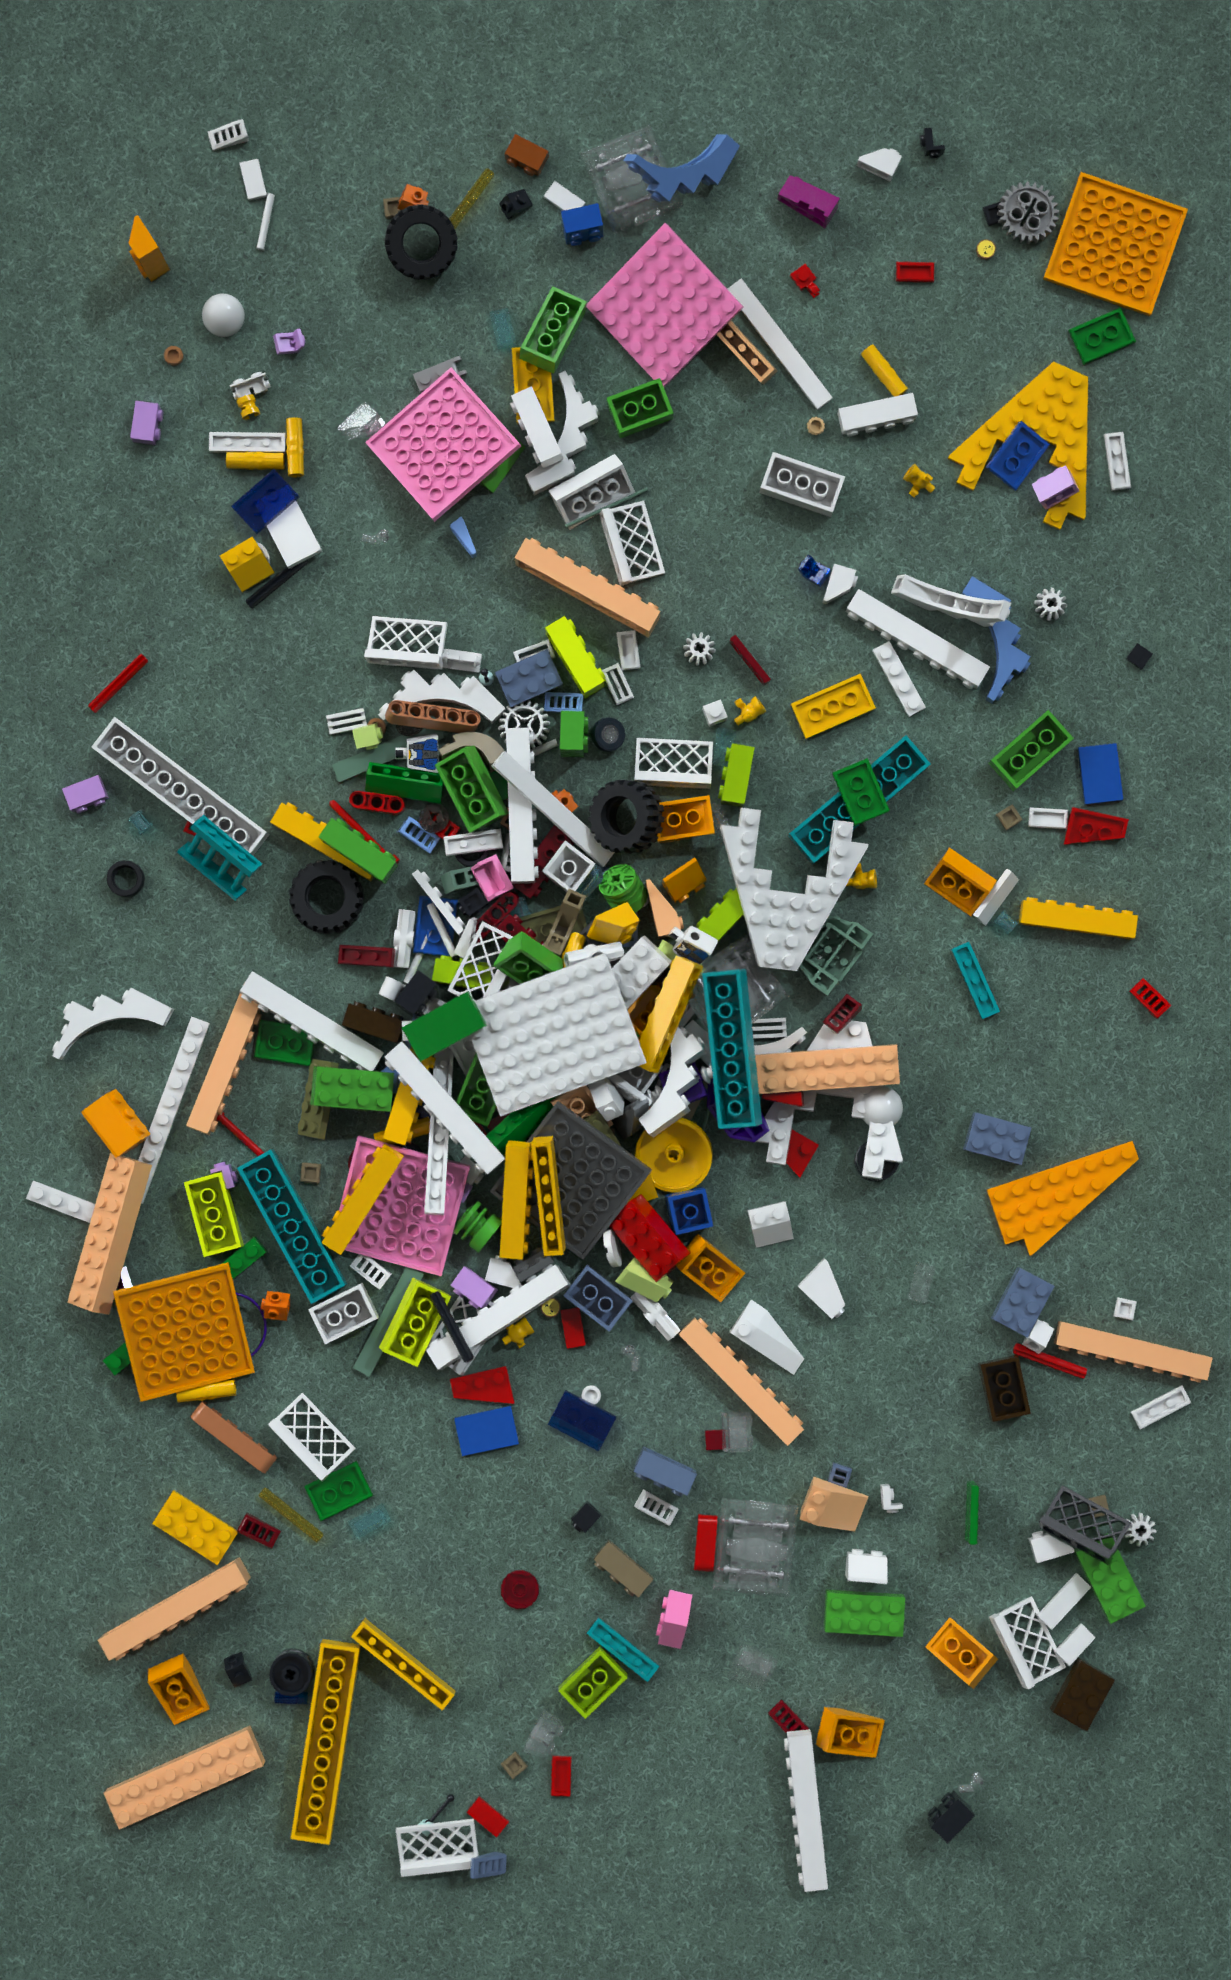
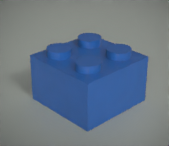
M598 203L561 211L566 245L577 246L586 240L596 242L600 240V237H603V222Z
M702 1186L664 1195L671 1228L675 1235L713 1227L706 1190Z

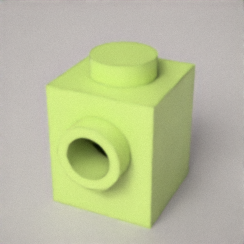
M377 723L357 727L352 730L357 749L366 747V750L377 748V744L382 742L383 731L381 727H378Z

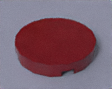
M514 1570L503 1579L501 1596L510 1607L525 1609L537 1600L539 1584L530 1572Z

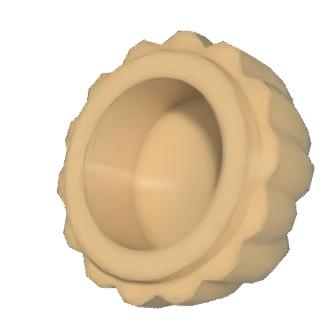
M817 417L809 419L807 423L808 433L820 435L825 429L823 420Z

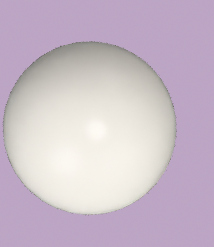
M216 294L210 297L203 306V323L207 330L216 336H232L241 329L244 323L245 313L243 306L232 295Z
M885 1086L874 1088L863 1098L862 1102H865L864 1108L866 1111L864 1113L866 1118L863 1120L867 1125L870 1126V1121L875 1124H886L893 1121V1125H895L900 1120L903 1112V1103L900 1096L893 1089Z

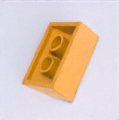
M949 848L924 884L969 916H972L990 893L997 880Z
M117 1089L103 1095L81 1112L115 1158L134 1149L151 1135Z

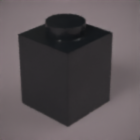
M586 1501L572 1516V1526L577 1531L581 1532L583 1530L586 1533L599 1519L601 1513Z

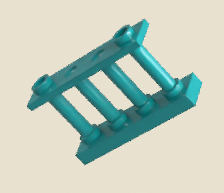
M203 815L190 828L196 833L192 842L188 841L178 849L177 853L236 901L247 890L241 885L245 877H251L260 869L262 863ZM202 839L211 845L206 855L197 848ZM217 851L226 858L221 867L212 861ZM231 864L240 869L236 879L227 873Z

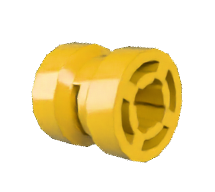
M253 394L242 396L236 400L238 407L242 410L241 416L243 420L250 419L249 414L254 413L255 417L260 415V410L255 405L256 400Z

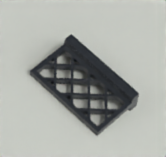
M1061 1486L1046 1514L1040 1519L1039 1525L1040 1529L1109 1566L1116 1550L1129 1530L1131 1522L1076 1492ZM1063 1493H1066L1072 1497L1073 1502L1062 1505L1060 1498ZM1085 1503L1089 1506V1512L1079 1514L1077 1505ZM1074 1506L1077 1515L1066 1517L1063 1508ZM1061 1509L1062 1519L1055 1520L1050 1517L1053 1511ZM1094 1514H1105L1107 1521L1096 1523ZM1091 1515L1094 1524L1083 1527L1081 1518ZM1078 1519L1080 1528H1070L1067 1521ZM1120 1522L1125 1525L1122 1531L1114 1533L1111 1524ZM1109 1524L1111 1534L1100 1536L1098 1527ZM1095 1528L1098 1537L1091 1539L1086 1537L1085 1530ZM1113 1537L1115 1544L1111 1550L1103 1546L1102 1540Z

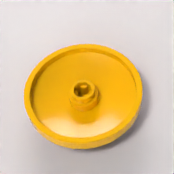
M680 1118L654 1138L644 1129L636 1145L635 1157L643 1163L646 1162L647 1166L652 1169L650 1175L656 1188L667 1192H682L696 1187L705 1179L712 1164L713 1151L711 1142L703 1129L688 1119Z

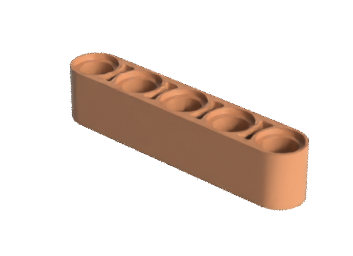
M400 700L391 701L385 713V719L391 724L455 733L475 732L481 720L480 715L473 710Z
M201 1401L190 1416L191 1419L259 1471L266 1474L276 1461L277 1456L275 1454L271 1455L267 1452V1448L260 1443H255L252 1440L253 1438L246 1432L238 1430V1426L230 1420L226 1421L221 1417L222 1414L214 1408H209L206 1402Z

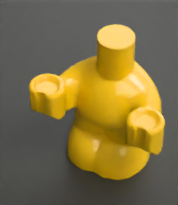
M913 464L903 477L905 481L913 484L909 494L914 498L919 494L918 491L925 488L930 493L935 489V486L930 483L933 477L921 471L916 464Z
M756 696L751 699L748 705L741 698L734 702L741 709V715L734 719L738 726L743 722H751L766 712V709Z
M859 863L855 869V876L849 879L846 886H853L856 889H876L877 876L875 869L863 873L861 863Z
M523 1317L517 1324H511L506 1328L508 1335L503 1337L502 1341L505 1345L512 1341L520 1349L526 1345L524 1338L535 1332L527 1319Z

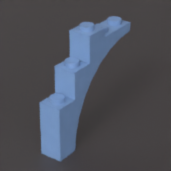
M717 134L710 145L699 156L677 167H660L646 161L637 154H627L624 162L629 165L628 168L631 171L640 174L642 180L649 184L646 190L652 194L651 197L655 201H670L676 190L683 194L694 193L700 181L705 185H718L740 145L727 134Z
M973 576L961 593L962 595L975 598L1011 602L1010 599ZM1006 619L1002 622H996L993 626H989L996 650V672L992 687L985 699L990 703H993L994 700L999 701L1004 693L1001 690L1004 684L1008 685L1014 676L1011 674L1012 672L1017 675L1021 671L1025 673L1030 665L1028 660L1031 656L1011 645H1015L1021 635L1018 632L1021 628Z

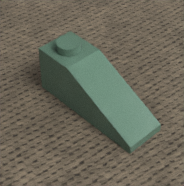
M471 867L449 871L440 876L445 894L479 886L470 869Z

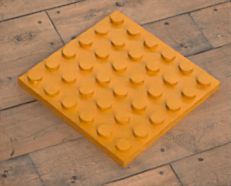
M1080 172L1043 280L1151 316L1188 209Z
M229 1263L113 1291L140 1402L255 1373Z

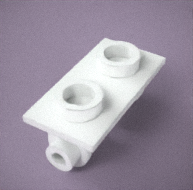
M257 372L246 380L243 378L235 380L232 385H229L232 391H236L233 392L234 399L237 400L242 396L251 394L250 389L252 388L255 395L267 391V388L271 386L268 380H264L267 379L266 373Z
M444 649L442 668L479 673L482 654Z

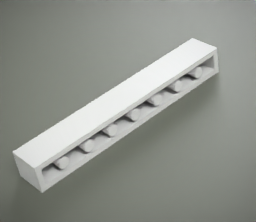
M860 589L857 590L846 609L847 616L852 620L858 621L859 619L865 623L864 626L869 630H878L884 639L889 641L893 639L898 642L897 646L901 649H910L914 652L913 655L920 660L927 659L933 668L937 670L942 668L947 671V676L952 679L959 678L963 681L962 684L969 689L973 687L977 689L990 666Z
M506 728L507 753L535 778V771H531V763H534V752H530V744H534V734L530 733L529 728ZM508 782L512 884L535 883V878H539L538 866H534V859H538V848L534 847V840H537V828H533V821L537 820L536 809H532V803Z
M253 971L239 991L242 994V999L249 1003L254 1001L258 1004L257 1008L267 1013L270 1011L275 1014L274 1018L279 1022L284 1023L286 1021L291 1024L290 1028L297 1033L304 1032L308 1035L307 1039L316 1044L317 1042L325 1045L323 1048L332 1054L335 1051L341 1055L340 1059L344 1062L356 1064L357 1070L373 1071L384 1054L381 1050Z
M404 1042L399 1043L385 1056L387 1059L385 1064L391 1071L395 1069L400 1074L398 1079L405 1086L408 1084L413 1089L411 1094L417 1100L420 1098L423 1100L425 1110L430 1115L434 1113L437 1116L438 1120L436 1122L443 1130L447 1128L451 1132L449 1137L456 1145L460 1143L464 1147L462 1152L468 1159L473 1157L477 1162L475 1167L482 1174L484 1172L489 1174L505 1160V1157Z
M550 1264L542 1270L543 1273L539 1276L533 1275L526 1280L527 1284L524 1286H516L510 1290L511 1294L507 1297L501 1296L494 1301L495 1305L489 1309L485 1307L477 1312L478 1316L472 1319L470 1317L464 1320L459 1329L470 1350L472 1351L571 1286L560 1267ZM448 1332L445 1333V1338L441 1340L438 1338L429 1344L430 1347L426 1349L438 1370H443L461 1358Z
M810 1729L787 1732V1738L784 1739L785 1751L789 1750V1758H786L787 1770H791V1777H788L789 1789H793L794 1795L790 1796L791 1809L795 1808L796 1814L792 1816L793 1828L797 1827L798 1832L797 1835H794L795 1847H799L800 1854H796L797 1865L801 1866L802 1873H798L799 1884L804 1886L805 1892L828 1889L812 1736Z

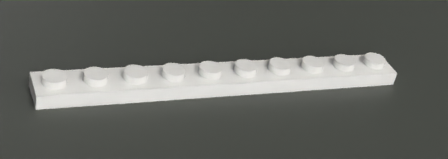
M194 1017L190 1019L149 1129L151 1135L146 1138L138 1161L152 1165L142 1204L145 1201L210 1023Z
M448 1046L434 1054L436 1061L433 1067V1077L451 1096L454 1054ZM434 1113L430 1115L424 1214L444 1215L449 1130L447 1128L443 1130L436 1122L438 1118Z

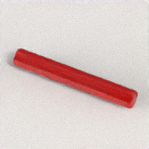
M140 654L88 705L89 708L95 713L98 712L148 663L147 658Z
M1019 1343L1014 1345L1013 1354L1081 1379H1084L1087 1374V1369L1043 1352L1038 1354Z

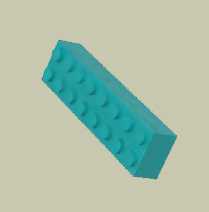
M905 735L873 762L871 767L885 800L888 802L926 770L931 763L908 736ZM840 792L835 794L788 835L812 865L829 852L833 820L852 822ZM853 825V831H854L859 825H857V826H854V825Z
M746 969L702 973L718 1129L762 1124Z
M270 1149L238 1167L240 1175L310 1303L312 1304L347 1285L328 1247L321 1243L323 1238L274 1149Z

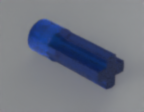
M275 1692L274 1702L280 1704H308V1692H302L294 1696Z

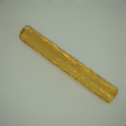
M486 168L449 218L455 229L494 177V173L490 169Z
M263 1488L259 1493L260 1498L315 1542H319L324 1534L269 1489Z

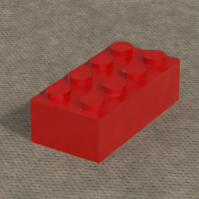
M642 1194L630 1200L610 1224L611 1229L655 1282L667 1276L691 1254Z

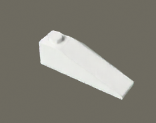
M750 1300L730 1330V1333L794 1375L804 1360L803 1356L770 1313L753 1300Z

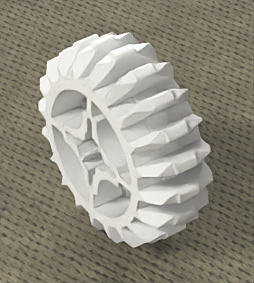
M528 700L527 706L524 705V702L520 703L521 706L515 705L513 709L507 706L506 709L509 713L503 711L501 714L505 719H499V722L504 725H500L498 729L505 730L500 736L506 737V728H508L509 721L513 717L517 722L516 728H521L520 721H524V723L525 721L529 722L527 726L530 733L534 734V743L537 742L541 746L542 742L539 739H547L543 732L549 733L550 731L548 728H544V726L550 725L549 721H543L548 718L547 714L541 715L544 712V708H540L537 711L538 703L531 707L530 700ZM529 711L533 714L523 718L517 712ZM538 718L540 721V729L538 733L535 734L531 728V725ZM530 744L531 747H532V749L535 750V749H536L535 745H534V744Z

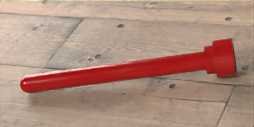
M335 800L329 802L330 807L352 829L360 832L365 837L364 840L366 842H369V840L373 841L381 848L379 851L385 852ZM394 854L393 856L397 859L395 862L398 864L400 859Z
M224 1112L218 1114L216 1121L221 1122L254 1154L260 1156L265 1153L225 1117Z

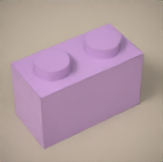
M135 401L130 436L133 442L156 445V440L160 439L161 434L158 424L159 421L162 422L163 410H161L159 404Z
M1067 466L1057 468L1053 473L1039 478L1032 484L1039 502L1045 510L1080 491Z
M99 775L62 789L69 809L72 812L76 811L77 814L88 810L87 807L93 804L95 807L106 803L105 800L109 799Z
M465 1266L451 1284L455 1288L453 1292L462 1298L466 1296L470 1299L468 1303L476 1309L479 1307L485 1308L498 1291L497 1288Z

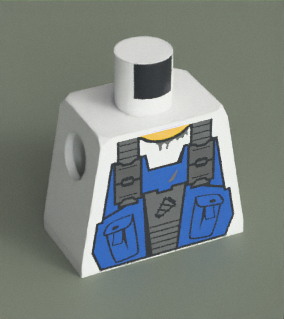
M431 734L408 738L407 748H395V759H407V768L438 773L435 764L438 763V735Z
M690 926L684 932L674 927L669 933V937L676 941L672 949L673 952L699 965L712 954L718 942L717 939L694 926Z

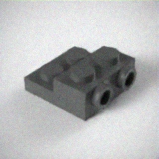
M541 1246L531 1252L532 1256L527 1259L524 1256L523 1260L518 1259L515 1261L516 1265L513 1266V1269L520 1282L554 1263L552 1256H544Z

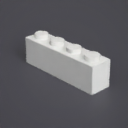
M532 386L511 395L513 402L510 405L514 414L518 413L521 418L518 420L521 430L526 429L528 436H525L529 447H534L535 452L532 454L536 463H541L542 468H545L563 460L560 448Z
M913 393L839 408L837 413L842 435L847 434L848 437L859 434L858 431L866 430L867 433L877 430V427L884 426L885 429L896 426L895 423L903 422V425L910 424L918 416Z

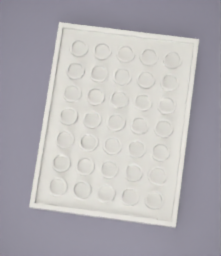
M606 953L474 1001L487 1026L470 1034L500 1116L647 1063Z

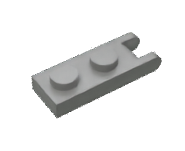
M461 356L413 374L420 393L425 391L451 367L460 377L466 375L467 371L462 370L459 372L455 364L462 360Z

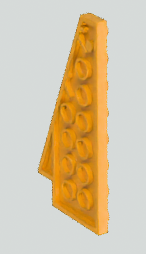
M1133 1141L987 1189L1005 1245L1024 1239L1029 1256L1033 1255L1139 1159Z

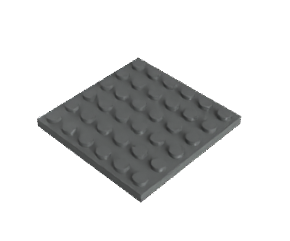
M557 1101L527 1142L532 1143L534 1137L553 1136L566 1248L584 1259L652 1169L561 1102ZM531 1161L530 1168L534 1169L533 1161ZM504 1172L490 1190L493 1195L502 1201ZM533 1172V1179L529 1181V1186H532V1197L528 1198V1205H531V1215L527 1219L541 1229L535 1174Z

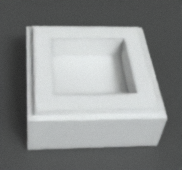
M1117 1297L1113 1316L1133 1320L1137 1301Z

